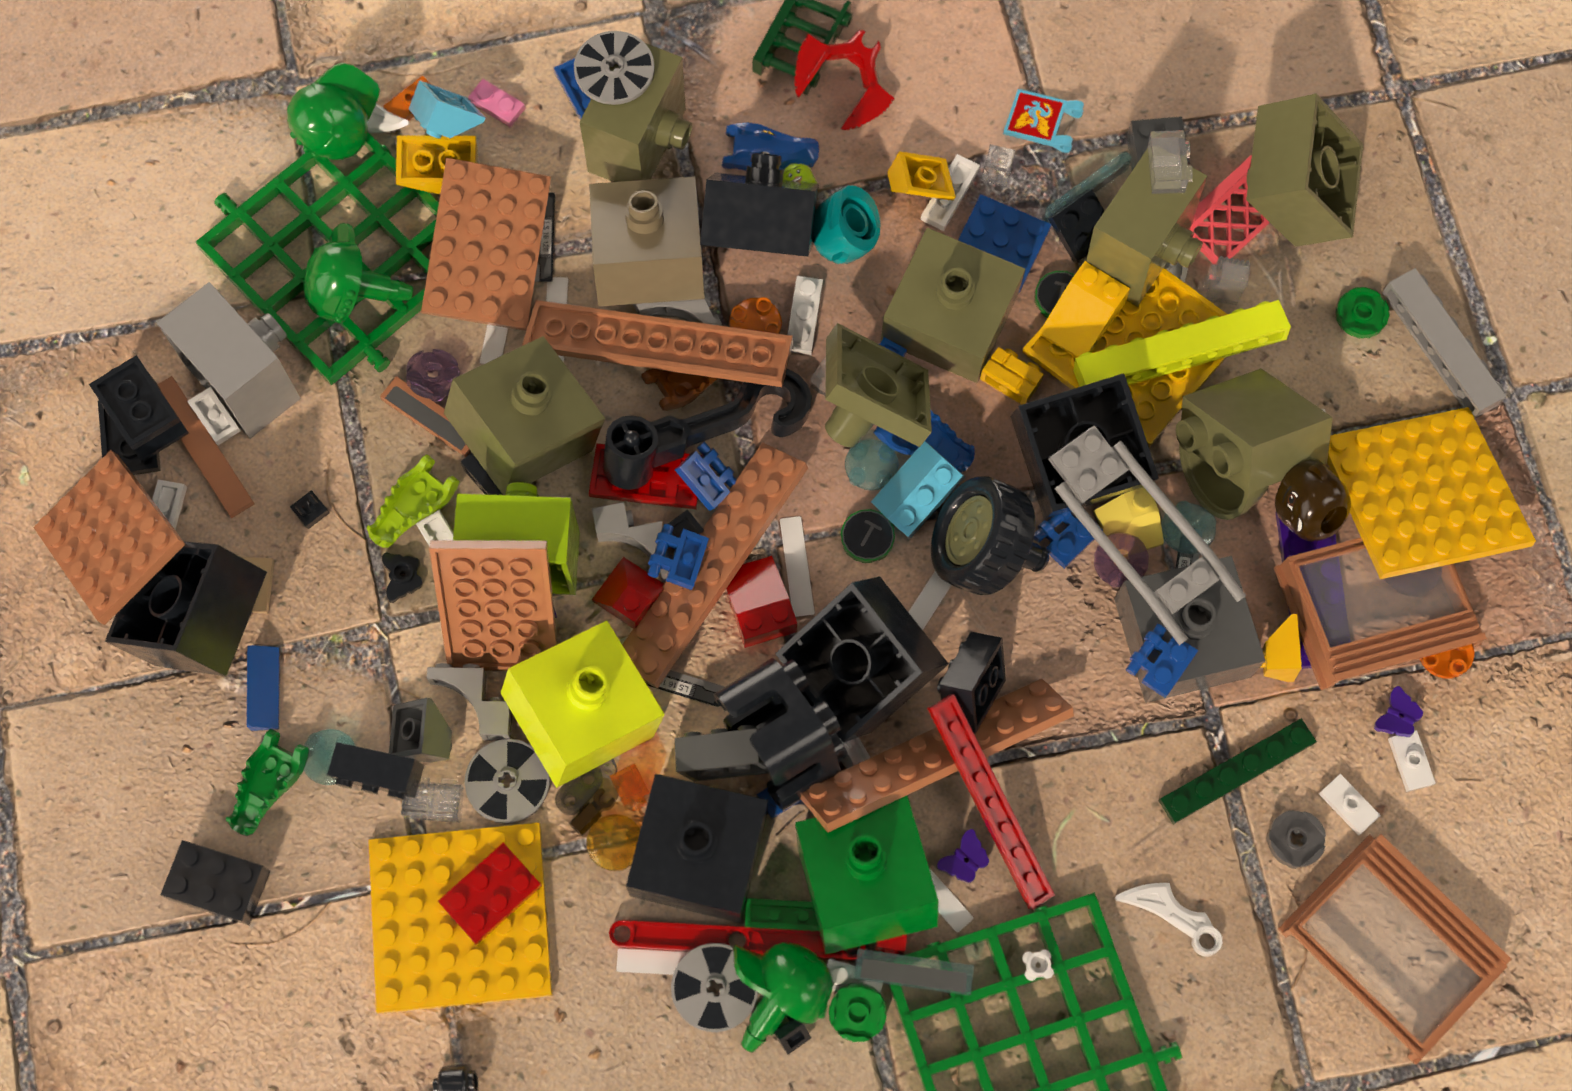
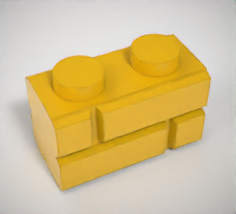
M998 347L983 368L980 380L1023 405L1028 403L1036 392L1044 374L1041 373V369L1032 362L1025 363L1018 359L1017 353L1008 348L1004 350Z

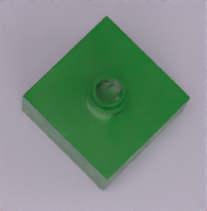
M908 795L830 832L826 831L816 817L795 822L798 853L825 955L938 927L939 900Z

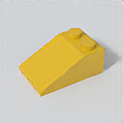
M397 135L396 185L441 194L446 158L478 163L476 136H454L452 138L441 136V139L433 136Z
M1084 261L1050 313L1039 335L1075 358H1078L1083 353L1091 352L1127 302L1130 288Z

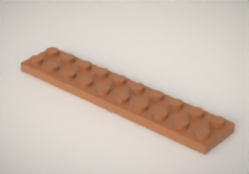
M536 300L522 346L544 336L557 355L783 387L794 340L791 335Z
M762 442L737 478L736 483L730 488V493L722 500L703 527L704 532L700 535L708 537L709 540L693 589L689 590L666 581L662 586L664 588L662 593L622 644L646 683L657 689L808 470L805 462Z
M1041 678L996 699L974 735L985 756L989 757L1073 717V707ZM936 727L845 769L822 783L813 784L808 790L801 793V800L826 831L830 832L953 774L958 769Z

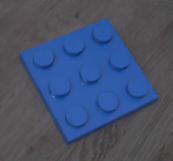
M980 194L958 241L1025 268L1019 290L1020 293L1052 225Z

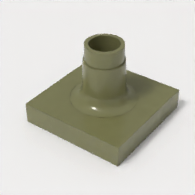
M837 323L826 338L825 400L837 405L825 423L828 435L842 446L854 447L872 426L876 425L920 447L932 432L928 370Z

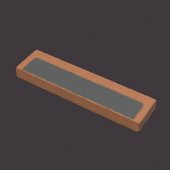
M397 376L380 395L382 401L464 457H467L471 452L444 415L445 409Z

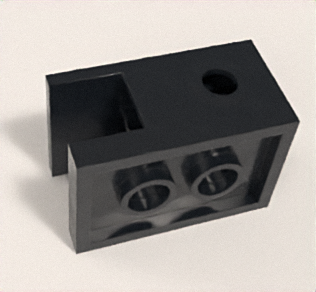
M137 355L89 384L141 462L146 461L189 434L161 392L160 387Z

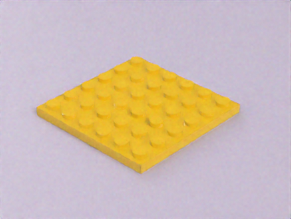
M1163 268L1139 306L1127 301L1091 352L1102 351L1110 345H1123L1135 338L1142 337L1144 339L1151 337L1163 330L1172 331L1179 329L1187 323H1200L1209 317H1220L1227 315V313ZM1039 330L1025 345L1022 353L1070 389L1078 388L1079 384L1073 372L1075 357L1041 337ZM1227 357L1128 385L1148 447L1154 443L1182 410L1183 396L1198 391Z
M1469 407L1330 435L1327 464L1330 470L1348 489L1351 498L1350 514L1380 579L1532 547L1536 542Z
M540 823L368 839L377 1014L552 996ZM504 842L541 883L542 887L476 945L439 904L438 900Z

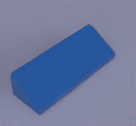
M247 646V727L251 731L279 729V647Z

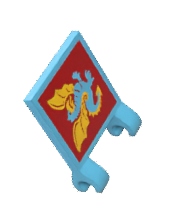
M1018 89L1003 134L1052 146L1061 152L1069 153L1072 148V137L1057 135L1064 112L1074 118H1081L1084 103L1078 100L1066 101Z

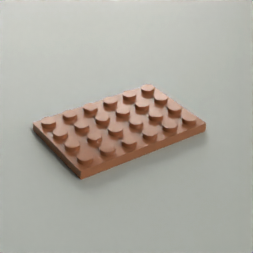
M446 158L421 313L527 331L551 176Z
M112 450L101 458L33 527L96 620L103 625H106L185 545L184 541L119 455Z
M430 541L429 551L447 664L452 665V668H463L464 664H476L480 668H484L485 671H508V668L558 644L547 541Z

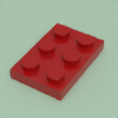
M503 842L441 897L438 902L470 939L478 945L541 888L542 885Z

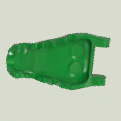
M269 729L265 733L260 746L247 759L246 768L241 771L243 780L237 783L238 792L235 794L237 803L234 805L233 813L226 817L230 827L241 835L249 836L256 831L266 812L297 782L303 773L308 759L309 748L302 744L296 746L294 753L278 746L280 733L273 729Z

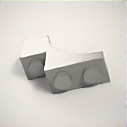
M704 292L705 299L633 304L637 314L654 317L670 316L690 322L722 326L718 315H712L709 309L711 302L706 292Z
M624 502L592 508L598 542L615 541L626 543L641 550L649 558L654 554L657 546L655 542L657 534L663 528L662 521L634 526L631 510H625ZM667 550V551H666V554H665V557H666V558H669V559H672V558H673V555H668V550ZM664 569L660 570L662 582H666L668 571Z
M445 663L436 664L435 667H427V680L431 685L452 689L464 696L472 704L477 713L479 734L483 740L511 739L512 712L504 698L491 697L489 701H485L487 674L484 668H480L476 664H464L463 668H452V665Z

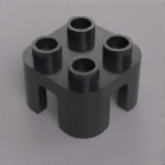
M771 658L716 692L714 698L724 711L730 713L723 720L728 732L738 731V727L744 725H753L759 729L751 735L750 742L770 774L771 780L767 783L768 793L776 805L784 811L800 801L801 793L808 790L813 784L822 783L841 772L838 762L846 758L848 753L836 734L841 728L832 710L823 700L814 705L806 695L805 691L810 689V686L796 662L791 659L785 664L780 665L777 660Z

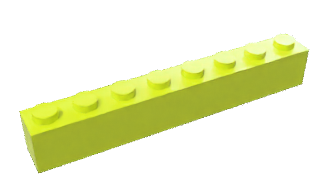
M1279 300L1273 302L1264 301L1255 307L1236 309L1230 314L1220 317L1212 316L1200 323H1187L1179 329L1172 331L1163 330L1151 337L1144 339L1139 337L1123 345H1110L1102 351L1083 353L1078 358H1075L1073 372L1079 387L1123 373L1128 385L1287 340L1291 325Z

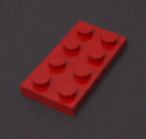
M596 443L588 493L589 497L697 510L698 497L675 471L690 454L684 453L683 458L655 467L653 476L646 485L638 489L627 490L614 486L605 477L602 468L605 444Z

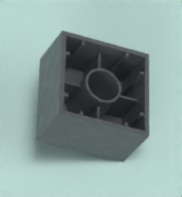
M1232 556L1219 558L1242 589ZM1189 566L1141 578L1155 592ZM1126 580L1114 601L1132 656L1144 644V637L1148 631H1153L1157 624L1162 626L1164 624L1132 583ZM1221 580L1214 583L1171 615L1188 637L1185 642L1197 649L1198 652L1166 698L1251 678L1266 661L1246 598L1244 597L1237 602ZM1167 630L1162 636V640L1169 643L1173 636ZM1154 648L1147 659L1154 664L1161 652ZM1139 669L1137 677L1145 703L1164 699V697L1141 683L1147 673Z

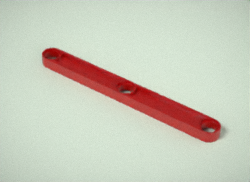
M631 920L617 921L612 924L609 930V938L615 946L631 949L690 952L698 946L709 943H721L731 946L729 938L733 933L737 932L743 934L746 938L743 948L761 955L776 944L790 942L808 948L821 959L829 960L830 958L833 960L855 961L862 957L866 947L862 945L859 953L856 955H849L845 950L825 955L819 931ZM620 926L629 928L631 933L630 938L625 942H619L614 938V932Z

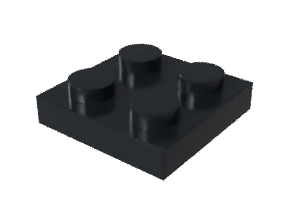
M1092 189L1085 190L1048 217L1073 262H1078L1088 255L1094 226L1105 211Z

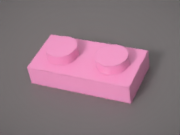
M484 79L480 81L468 97V100L474 106L510 128L525 110L523 102Z

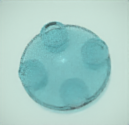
M875 439L858 442L856 446L849 450L845 458V471L850 483L865 490L882 489L897 473L899 467L898 458L894 450L882 441Z
M1187 501L1179 502L1175 507L1207 545L1210 546L1216 535L1215 517L1199 505ZM1165 514L1161 527L1166 543L1174 550L1184 554L1199 553L1170 517Z
M326 729L313 733L308 737L304 746L309 748L304 772L311 780L322 785H335L336 780L327 776L336 743L356 746L351 737L346 733L335 729Z

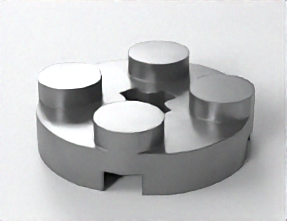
M1293 810L1282 813L1272 822L1266 836V841L1272 855L1280 863L1287 865L1289 868L1297 869L1313 864L1322 856L1325 850L1326 834L1322 823L1314 815L1308 812ZM1291 832L1295 835L1302 834V846L1291 843Z

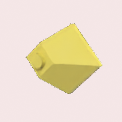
M1144 487L1124 493L1093 511L1099 527L1103 529V532L1124 557L1164 544L1159 509L1153 497Z

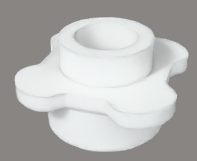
M1049 951L1026 952L1023 955L1022 960L1026 963L1027 969L1025 977L1028 980L1034 981L1038 977L1049 979L1053 976L1054 970L1051 968V954ZM1037 962L1041 964L1040 968L1035 966Z

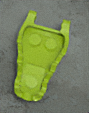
M428 454L423 456L414 468L399 477L396 485L391 487V495L385 497V503L380 507L381 514L372 525L367 526L370 539L382 548H389L406 530L436 511L441 510L456 492L460 481L454 476H450L443 484L430 473L435 463L434 459Z

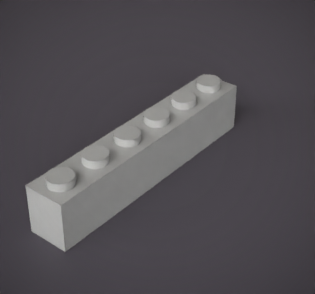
M1414 268L1388 283L1382 292L1462 408L1469 407L1473 417L1476 419L1497 407L1506 398L1502 385L1495 381L1489 372L1487 364L1475 353L1471 341L1463 336L1458 329L1456 320L1448 315L1441 299L1431 291L1427 279Z

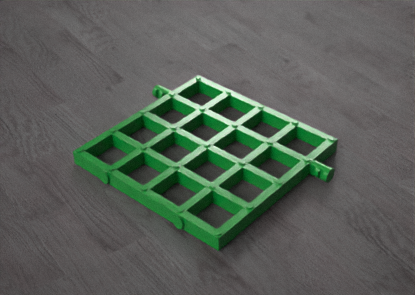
M367 133V140L364 146L373 155L348 176H345L329 159L322 160L319 156L314 158L311 152L304 153L238 208L237 204L230 200V196L227 193L218 195L214 204L228 216L195 242L204 255L263 316L269 313L278 322L287 335L285 337L287 341L331 386L366 356L368 357L367 361L371 365H375L374 368L377 372L384 371L390 365V360L387 357H383V353L380 350L375 349L421 311L425 288L406 304L402 301L387 299L386 302L395 313L368 336L349 317L345 322L339 323L358 344L331 367H328L308 345L336 321L326 320L318 316L296 334L276 313L304 290L306 268L302 270L283 248L310 226L329 243L333 231L320 218L349 196L368 215L366 219L353 229L356 245H359L380 227L400 247L396 253L373 272L391 277L412 259L427 274L429 260L421 251L433 242L436 219L411 240L389 219L416 197L436 217L439 202L429 192L403 187L377 208L358 189L360 185L384 166L396 176V159L384 144L381 145L369 133ZM317 164L337 185L308 207L289 186ZM280 194L300 215L271 238L252 219V216ZM243 224L262 246L233 269L214 247ZM274 256L294 278L264 301L245 279ZM362 261V270L372 272ZM357 297L354 307L364 298Z
M1095 892L1052 907L1046 905L1035 909L1034 913L943 943L937 941L927 945L925 949L885 961L914 965L936 957L940 970L953 971L947 953L987 941L1001 981L964 994L947 990L949 999L913 1011H909L901 984L888 982L924 1091H936L931 1075L972 1062L981 1091H994L983 1058L1020 1045L1024 1047L1038 1087L1030 1091H1063L1092 1080L1096 1091H1110L1105 1076L1144 1063L1153 1091H1168L1158 1062L1163 1061L1164 1064L1171 1063V1058L1173 1057L1176 1061L1182 1059L1181 1050L1176 1041L1169 1043V1048L1162 1045L1158 1047L1159 1051L1153 1052ZM1087 907L1101 948L1063 961L1049 920ZM1037 924L1045 949L1051 954L1050 961L1051 968L1054 970L1053 976L1055 975L1070 1017L1030 1030L1016 988L1045 978L1038 977L1034 981H1030L1025 977V974L1012 978L998 936ZM1106 959L1120 1000L1082 1013L1067 971ZM1004 992L1019 1034L979 1048L965 1005ZM954 1009L968 1052L927 1065L913 1022ZM1125 1011L1140 1053L1101 1066L1086 1023ZM1074 1028L1089 1071L1049 1084L1035 1040Z

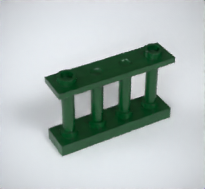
M784 0L752 58V72L762 76L766 67H773L795 77L796 66L776 58L774 54L777 47H785L796 53L799 52L802 44L786 37L785 32L787 28H792L793 26L824 39V43L827 45L835 44L843 28H847L851 23L853 13L850 12L851 2L846 0L840 11L816 0ZM804 6L834 19L835 22L831 30H826L798 18L796 14L798 8H803ZM825 61L802 94L808 95L811 87L815 88L821 76L819 72Z

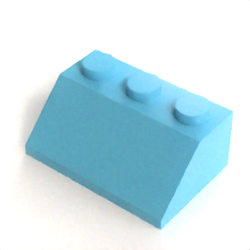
M421 80L418 82L409 106V110L415 116L414 119L421 123L420 126L427 130L426 133L441 139V136L452 138L484 123L485 120L484 115L467 97Z
M924 441L874 497L871 503L907 537L912 538L962 482L965 476Z

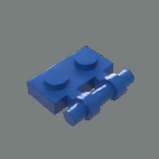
M703 441L696 447L703 456L701 457L697 451L691 453L675 471L704 506L711 511L730 493V490L724 483L731 488L737 479L733 476V470L729 466L726 467L717 457L718 452L714 448H710ZM709 464L714 468L718 475H716L714 471L709 467Z
M1072 511L1052 516L1047 521L1043 520L1037 526L1038 530L1034 535V540L1038 543L1045 537L1051 542L1046 549L1049 555L1063 569L1095 540L1078 518L1071 514ZM1063 521L1068 527L1058 534L1054 528Z
M664 524L662 531L657 534L655 540L657 546L648 562L650 565L648 575L658 578L661 569L667 570L668 574L665 581L692 590L709 538L686 529L681 531L678 538L672 535L674 527ZM668 547L675 549L672 559L665 557Z
M1157 624L1153 631H1148L1144 637L1145 642L1139 651H1135L1130 657L1131 662L1127 666L1126 671L1133 676L1137 674L1139 669L1145 671L1147 674L1141 683L1166 699L1198 650L1186 642L1179 645L1173 637L1169 643H1166L1162 640V636L1167 630L1164 626ZM1155 648L1161 654L1153 664L1147 658Z

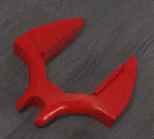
M865 30L857 31L847 42L830 45L822 43L808 34L798 52L794 78L795 92L798 98L825 60L848 59L859 68L863 87L866 90L842 124L841 130L856 129V127L859 128L867 122L874 120L879 115H882L895 99L878 82L875 61L881 50V43L878 40L873 48L865 47L862 43Z

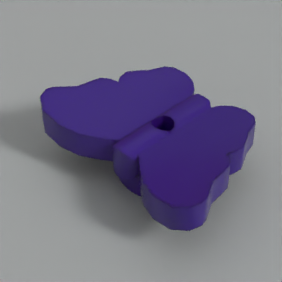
M1396 686L1389 697L1390 707L1385 715L1380 716L1376 720L1374 729L1378 732L1395 733L1397 736L1411 737L1415 731L1413 725L1422 718L1423 710L1415 701H1411V697L1400 686Z
M969 829L961 839L960 848L955 850L954 855L941 858L937 862L936 868L950 876H956L960 881L972 883L975 879V872L979 868L987 867L989 858L985 849L981 848V842L977 838L975 831Z

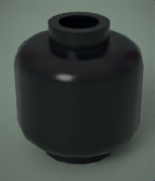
M467 1064L444 1066L439 1070L438 1078L433 1079V1091H478L477 1073L475 1070H471Z

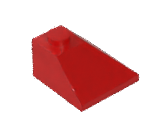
M623 557L591 600L631 628H636L664 590L662 587L664 583L657 578L649 576L648 572Z

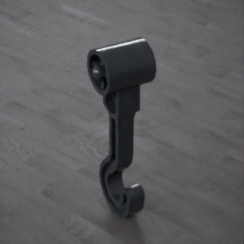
M787 369L783 387L744 382L734 401L686 419H678L669 415L650 422L639 416L629 415L620 417L613 421L607 429L602 467L604 475L611 484L618 488L627 490L638 489L649 482L655 467L683 458L685 450L690 446L734 431L745 425L753 415L759 399L769 394L782 397L788 405L776 411L773 415L771 432L781 438L789 436L800 430L808 419L812 400L809 386L800 375Z

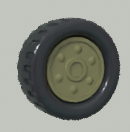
M988 476L971 478L961 484L943 505L933 529L931 560L937 575L946 583L976 595H990L1005 588L1017 576L1022 567L1033 572L1043 570L1049 562V553L1044 546L1033 542L1036 520L1030 499L1023 491Z

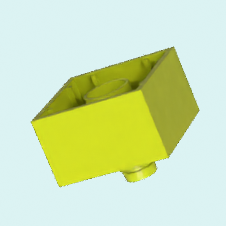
M607 620L508 668L501 690L502 697L556 788L652 739L665 715Z

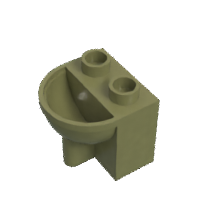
M1258 369L1185 395L1182 401L1181 421L1176 425V437L1179 442L1180 461L1186 481L1198 502L1215 517L1230 520L1242 516L1264 496L1270 485L1282 481L1286 473L1297 464L1308 459H1317L1327 464L1333 417L1263 369Z

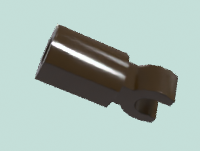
M603 788L598 789L595 792L594 801L591 804L588 802L569 822V825L581 836L602 816V811L612 809L616 803L614 798H611L607 803L600 802L601 796L605 793Z

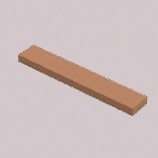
M173 376L159 383L158 386L189 432V434L181 438V441L231 519L255 505L221 450L187 402L188 399Z

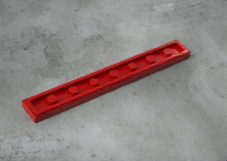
M950 694L927 709L1028 909L1034 910L1054 897L1055 894L955 695Z

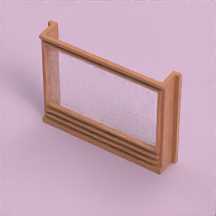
M1357 538L1290 556L1281 565L1274 567L1291 614H1297L1299 635L1320 690L1331 688L1341 680L1473 644L1474 647H1478L1487 639L1485 633L1481 631L1454 564L1380 579L1362 538Z
M1369 834L1277 929L1285 938L1293 935L1411 1051L1407 1057L1415 1065L1420 1062L1508 967L1506 964L1512 960L1382 834L1375 838Z

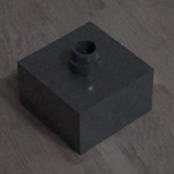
M752 153V165H747L746 176L715 172L706 179L700 245L809 256L813 245L812 236L817 208L818 183L783 180L784 169L780 168L781 156L765 153Z
M1124 373L1020 405L1010 416L1044 519L1071 511L1055 490L1057 486L1065 481L1048 459L1094 425L1111 448L1122 441L1154 482L1159 479ZM1128 470L1081 504V506H1088L1120 496L1124 493L1143 488V486L1131 471Z
M184 541L185 545L115 615L105 642L154 666L227 676L267 571L218 544Z
M880 576L849 584L775 653L783 664L791 659L796 662L810 686V689L805 691L806 695L814 705L823 700L829 706L840 725L841 730L836 732V734L843 743L872 733L949 665Z
M655 774L626 883L629 896L741 923L768 814V800Z

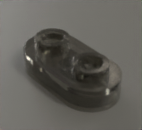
M598 767L565 783L558 790L555 796V803L561 813L565 815L579 813L595 795V792L602 787L603 776ZM587 776L594 777V782L590 785L584 783V779ZM568 797L575 798V803L572 806L565 804V800Z

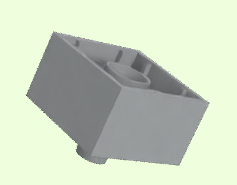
M208 282L156 322L184 365L205 389L212 388L232 419L250 439L301 399L280 360L273 353L279 348L278 342H281L287 335L269 313L260 317V320L253 318L250 322L246 323L216 288Z

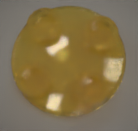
M611 814L600 818L590 828L587 835L586 846L592 861L605 870H626L632 864L640 834L639 826L629 817L620 814Z

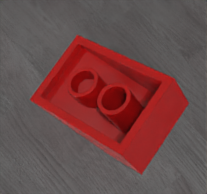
M769 556L743 564L726 588V593L744 648L796 633L798 623L773 557Z

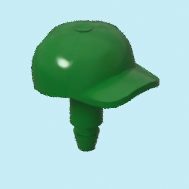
M341 62L333 65L314 83L298 90L292 97L287 107V122L291 130L290 137L297 138L296 143L303 145V151L306 153L311 152L314 158L319 156L322 160H343L354 156L362 149L367 140L368 120L376 106L380 93L378 84L352 64Z
M341 223L334 228L329 243L315 248L308 260L304 281V295L306 304L313 313L326 320L341 323L345 322L349 314H351L357 297L383 302L387 299L410 301L413 296V286L399 280H391L389 275L362 270V256L360 249L355 243L353 226Z
M783 942L772 946L761 955L739 945H734L732 949L737 976L750 988L764 995L750 1016L751 1024L746 1027L741 1041V1046L745 1050L752 1053L756 1051L767 1040L768 1035H774V1032L778 1029L786 1015L802 1023L810 1024L816 1023L818 1018L823 1019L825 1017L827 1003L833 989L832 973L824 961L813 951L800 944Z

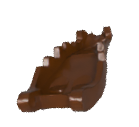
M650 369L641 374L645 384L656 383L664 395V398L659 401V406L663 411L675 410L688 405L718 379L658 369Z

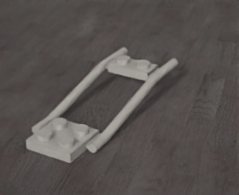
M1094 425L1048 459L1065 481L1057 486L1055 490L1142 595L1179 645L1185 642L1188 637L1171 615L1214 583L1221 580L1237 602L1246 596L1212 549L1139 465L1122 441L1111 448ZM1128 470L1131 471L1202 555L1200 559L1155 592L1151 590L1081 506V504Z

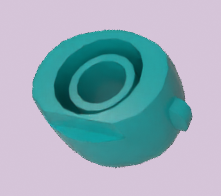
M847 185L819 204L815 211L812 236L816 250L824 258L836 264H849L870 252L875 247L881 231L880 217L875 201L862 188Z

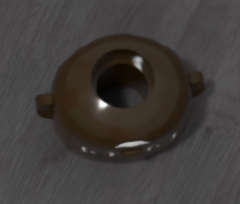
M1317 459L1302 461L1287 472L1280 483L1275 498V509L1279 519L1299 538L1310 542L1321 541L1336 534L1346 522L1351 508V498L1346 485L1324 463Z

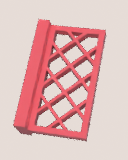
M1252 155L1198 204L1192 226L1189 229L1194 232L1193 230L1197 226L1208 227V239H1200L1195 233L1193 238L1196 237L1203 242L1200 251L1218 270L1270 223L1261 215L1260 225L1249 224V212L1259 213L1254 207H1249V202L1246 200L1248 190L1246 178L1248 169L1251 166ZM1243 194V206H1231V195ZM1213 211H1226V223L1213 222ZM1231 211L1243 212L1244 224L1231 223ZM1214 227L1226 228V240H1214ZM1231 228L1244 229V240L1231 241ZM1214 245L1226 246V257L1222 261L1215 255Z

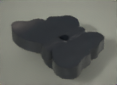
M387 552L383 554V565L390 572L389 579L391 581L386 590L387 599L390 603H394L399 598L406 597L407 593L412 594L422 587V579L417 573V570L420 568L418 558L408 555L403 557L400 554Z

